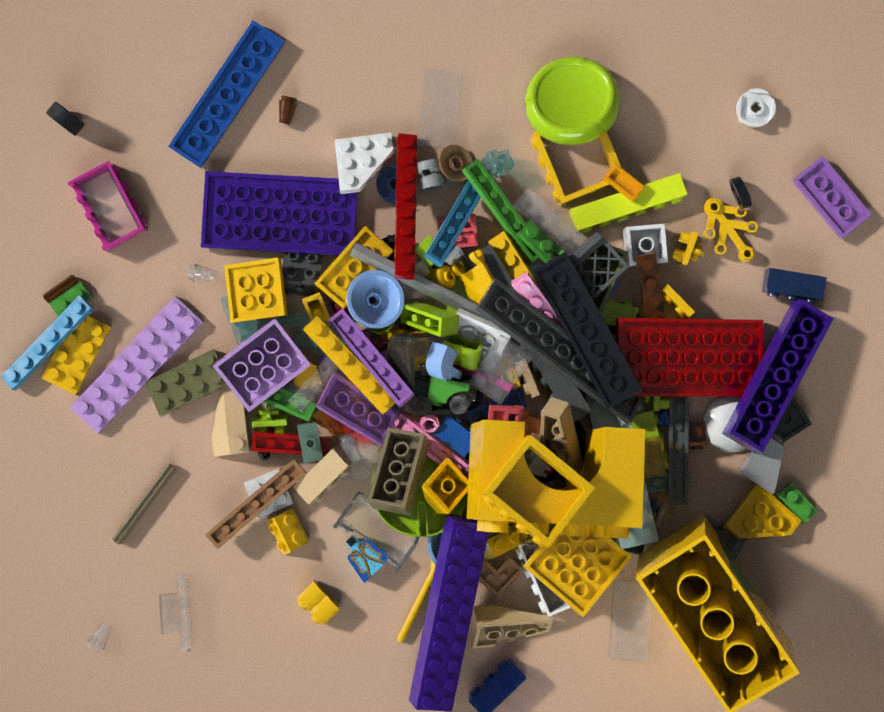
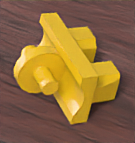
M681 231L679 233L677 242L686 246L684 251L674 248L671 259L679 262V266H687L691 254H693L691 258L693 262L697 261L698 256L704 257L705 252L701 251L702 243L697 242L694 248L698 232L693 231L689 233Z

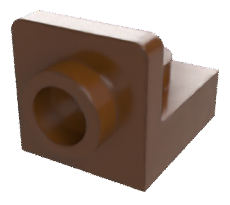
M705 422L689 423L688 446H691V450H702L703 446H708Z

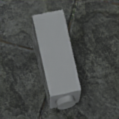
M773 433L763 453L751 452L740 466V473L771 494L776 489L784 452L783 439L776 433Z

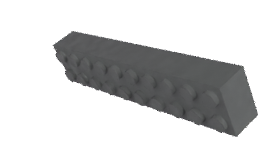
M490 244L481 249L484 253L485 263L492 276L517 293L511 285L512 278L492 245ZM470 259L469 266L472 269L477 265ZM520 344L518 346L524 356L527 354L531 360L528 364L533 372L537 371L540 375L538 380L542 387L548 388L551 393L548 395L549 399L553 397L570 404L574 422L592 412L576 385Z

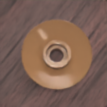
M453 144L445 147L439 156V166L442 173L454 182H462L467 179L462 170L473 162L469 152L459 145Z

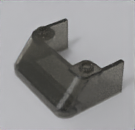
M424 332L394 334L388 339V363L414 394V358L427 355L429 352V341H448L449 336L439 337ZM423 395L413 396L402 407H399L396 403L392 406L396 411L415 415L451 414V409L447 403H443L442 407L431 405L429 398Z

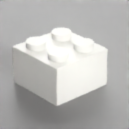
M664 224L632 226L623 229L624 248L628 252L626 263L630 267H637L635 255L651 252L656 253L657 265L668 262Z

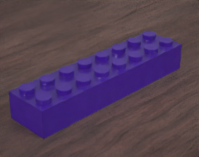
M803 299L791 303L723 430V435L753 453L764 452L834 318Z

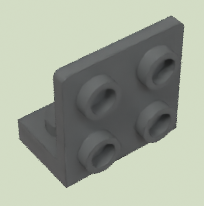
M285 253L282 265L285 294L311 296L320 292V289L314 283L320 278L323 255Z

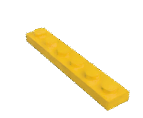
M318 316L303 328V331L382 415L395 404V401L369 370Z

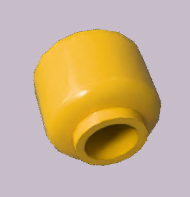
M447 265L432 268L427 276V279L446 289H451L456 282L454 272Z

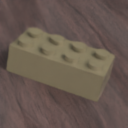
M393 428L387 429L367 501L373 509L411 516L430 444L425 434Z

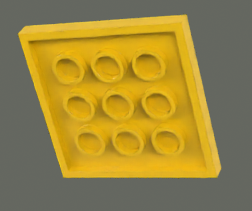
M589 525V537L558 535L550 547L539 546L523 567L581 617H584L632 556L624 549H621L611 538L594 536V526Z

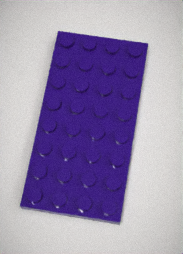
M205 171L201 248L339 256L355 238L358 192L341 194L339 178Z

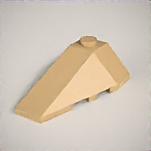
M229 386L221 388L219 392L212 432L214 457L251 451L252 443L247 410Z
M495 605L474 606L471 617L472 648L497 646L496 642L506 639L508 642H512L518 636L531 637L549 632L553 618Z

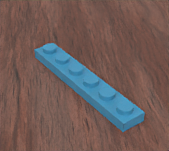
M469 180L424 255L425 258L438 267L443 265L481 199Z
M79 295L1 376L11 390L16 391L92 313L94 308L83 296Z

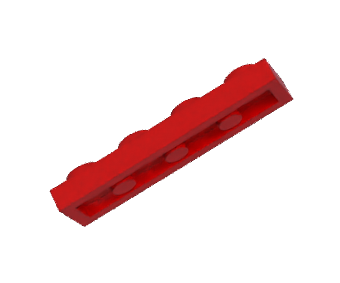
M253 431L251 451L302 455L299 434ZM319 436L322 456H326L329 453L330 436Z

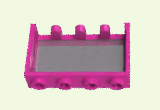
M109 161L67 182L77 194L76 199L86 211L85 216L87 220L91 221L95 229L94 233L96 237L100 238L103 244L102 249L106 252L148 231L146 228L148 223L145 217L139 215L137 211L139 206L136 200L130 198L128 194L130 189L125 181L122 182L119 177L121 172L116 164L113 165Z

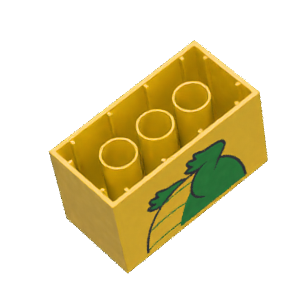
M704 514L638 556L637 581L726 712L739 710L800 673L791 641Z

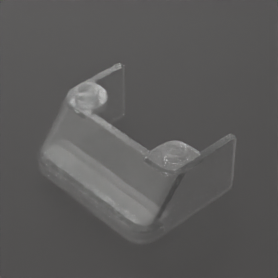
M358 491L333 527L336 529L339 526L341 530L347 533L349 531L354 532L355 530L386 552L387 562L392 566H396L395 571L398 573L416 548L420 537L406 536L393 530L382 520L376 509H373L367 502L369 496Z

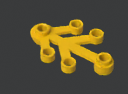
M718 198L708 199L704 204V211L708 215L706 229L703 232L704 238L710 240L715 237L716 232L713 228L715 219H717L720 223L714 252L717 255L726 253L725 241L728 234L739 250L738 258L742 262L751 261L755 255L754 250L744 244L734 229L754 233L758 229V224L754 221L746 223L728 220L723 213L735 214L736 217L742 218L746 215L747 209H742L743 215H739L737 212L740 208L739 206L723 205ZM711 204H715L717 209L712 210ZM749 224L754 225L755 228L753 231L749 229ZM707 230L712 231L711 237L706 235ZM718 246L723 247L724 250L722 253L718 252ZM745 250L750 252L749 257L744 255Z

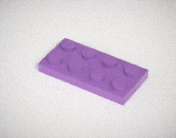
M821 156L792 180L840 239H843L872 215L824 156Z
M336 373L332 374L315 406L380 447L383 446L387 429L393 427L399 414L398 411L390 408L382 415L353 383Z

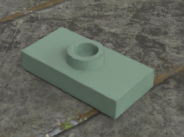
M316 421L297 425L304 463L322 460L323 456Z

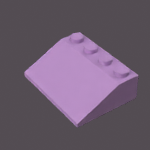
M275 317L214 363L213 367L248 412H250L311 364Z

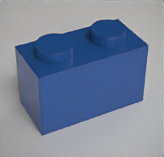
M447 416L434 435L467 459L470 454L471 428L469 427L466 430L461 426L463 422L457 417L450 418Z

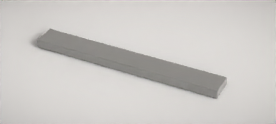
M355 243L350 254L351 257L377 270L387 272L394 277L393 261ZM415 273L414 280L397 279L457 311L461 308L488 320L475 310L478 304Z

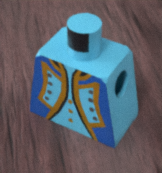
M352 535L345 542L352 550L347 559L364 583L392 556L369 537L360 542Z

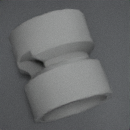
M430 159L417 163L418 175L422 176L419 180L422 191L435 190L446 186L444 175L440 173L439 159Z

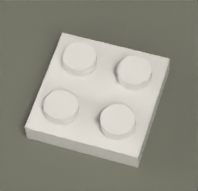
M278 468L244 482L248 496L250 497L281 469ZM289 489L263 510L257 518L294 504Z

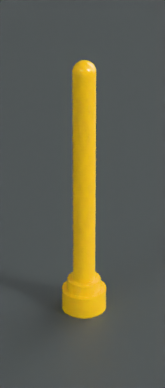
M432 560L430 562L431 570L397 637L400 643L404 642L432 586L436 567Z

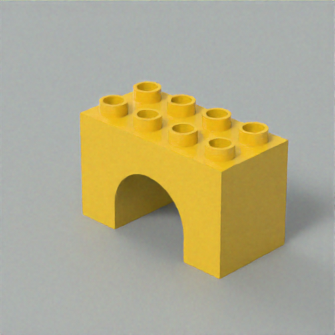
M482 420L471 424L466 519L477 520V531L508 533L509 522H514L512 519L508 521L499 514L501 510L495 505L493 508L490 507L483 500L485 497L481 493L523 441L525 422ZM602 427L586 431L585 458L579 475L593 485L595 489L559 535L589 537L590 525L594 526V536L629 539V527L642 528L645 429ZM523 454L493 493L542 534L549 535V523L557 524L582 491L572 483L558 490L545 486L533 476ZM516 528V533H522Z

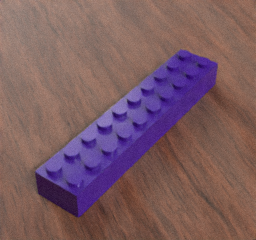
M446 514L409 696V701L416 710L449 712L453 710L489 532L477 531V520L466 519L467 516Z

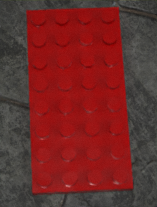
M616 318V342L643 391L633 396L742 397L764 355V320Z

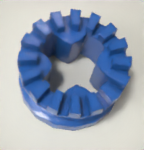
M662 410L661 413L655 412L659 420L658 427L662 428L663 425L668 427L669 419L666 410Z

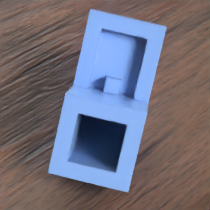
M432 342L426 359L428 374L431 377L444 381L452 380V378L460 380L462 372L452 367L458 352L447 345Z

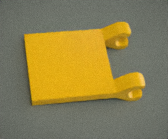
M481 249L470 253L469 258L477 266L466 273L462 261H458L450 266V270L459 278L470 300L476 304H479L488 286L494 279L485 263L484 253Z

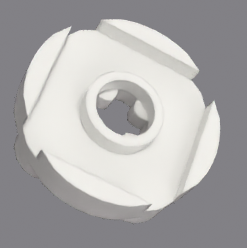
M759 88L750 89L739 98L736 105L739 122L752 128L766 125L773 118L776 111L774 99L771 98L766 90ZM754 103H757V106L761 108L757 113L751 109Z

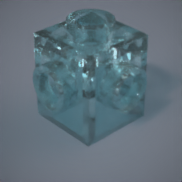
M497 149L491 150L481 160L491 177L495 176L496 179L505 176L506 172L515 167L508 149L499 152Z

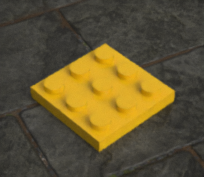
M281 258L224 265L230 323L287 316Z

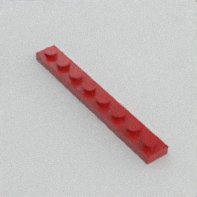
M398 133L394 279L414 280L417 135Z

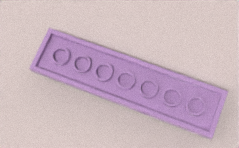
M174 296L70 408L99 434L145 386V382L150 380L204 322L177 296Z

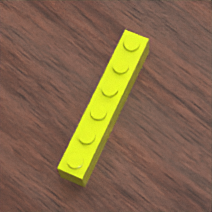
M678 173L644 184L646 187L634 202H631L621 193H617L571 208L569 213L576 233L580 231L582 234L593 231L592 227L596 226L600 228L607 227L614 220L618 222L625 221L632 214H636V216L646 214V210L654 208V210L664 208L665 203L672 202V205L682 202L687 192L681 174Z

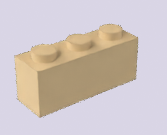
M339 446L333 448L293 488L308 505L314 502L317 504L325 497L323 493L327 489L329 491L338 484L337 480L341 476L344 478L350 473V467L354 463Z

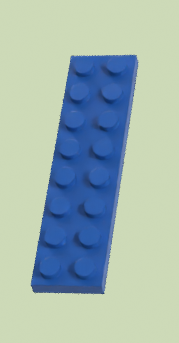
M253 20L168 147L199 168H202L285 45V41Z

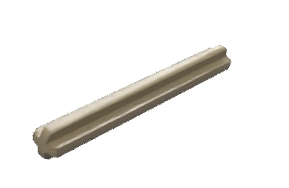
M172 464L166 465L113 536L112 540L119 545L123 543L175 473V466Z

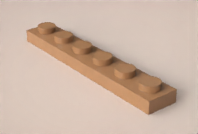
M293 459L205 534L206 537L219 549L307 474L306 471Z

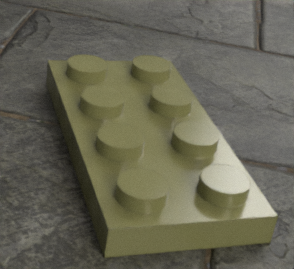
M215 349L145 382L160 417L228 386L213 367L214 363L220 360Z

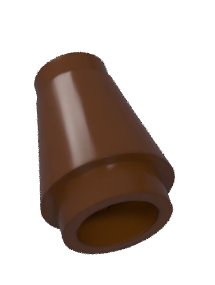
M281 95V100H279V123H291L298 104L296 103L297 98Z

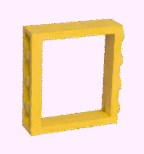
M602 131L598 141L610 169L614 163L621 167L607 132ZM538 132L532 133V139L530 140L533 150L537 149L539 157H537L538 163L541 168L544 167L547 173L544 175L548 185H552L554 190L552 192L553 199H555L556 203L559 202L560 206L610 186L603 180L565 196L540 138L542 136Z
M527 435L482 491L481 495L485 497L483 500L490 507L493 508L495 505L501 510L499 514L508 521L512 519L517 523L515 527L523 534L528 532L533 537L532 541L540 547H550L595 487L532 435ZM528 448L582 491L547 537L493 493Z

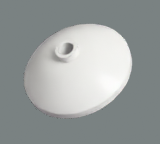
M720 397L713 401L705 411L703 422H705L706 438L714 447L721 451L740 452L746 449L722 434L741 397Z

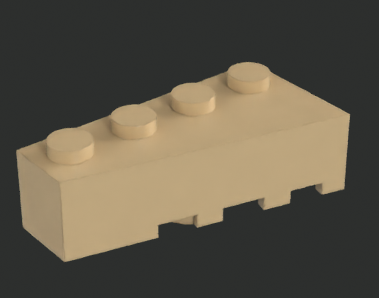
M551 397L541 411V443L554 451L562 461L579 474L583 466V460L570 404Z

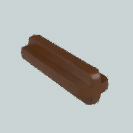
M70 275L43 294V298L47 303H50L77 284V278L74 275Z

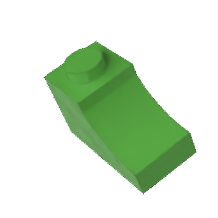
M431 377L427 400L431 401V405L442 407V403H447V399L454 393L468 392L470 384L451 380L444 381Z

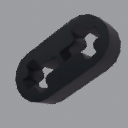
M741 177L730 179V188L740 209L751 207V197Z

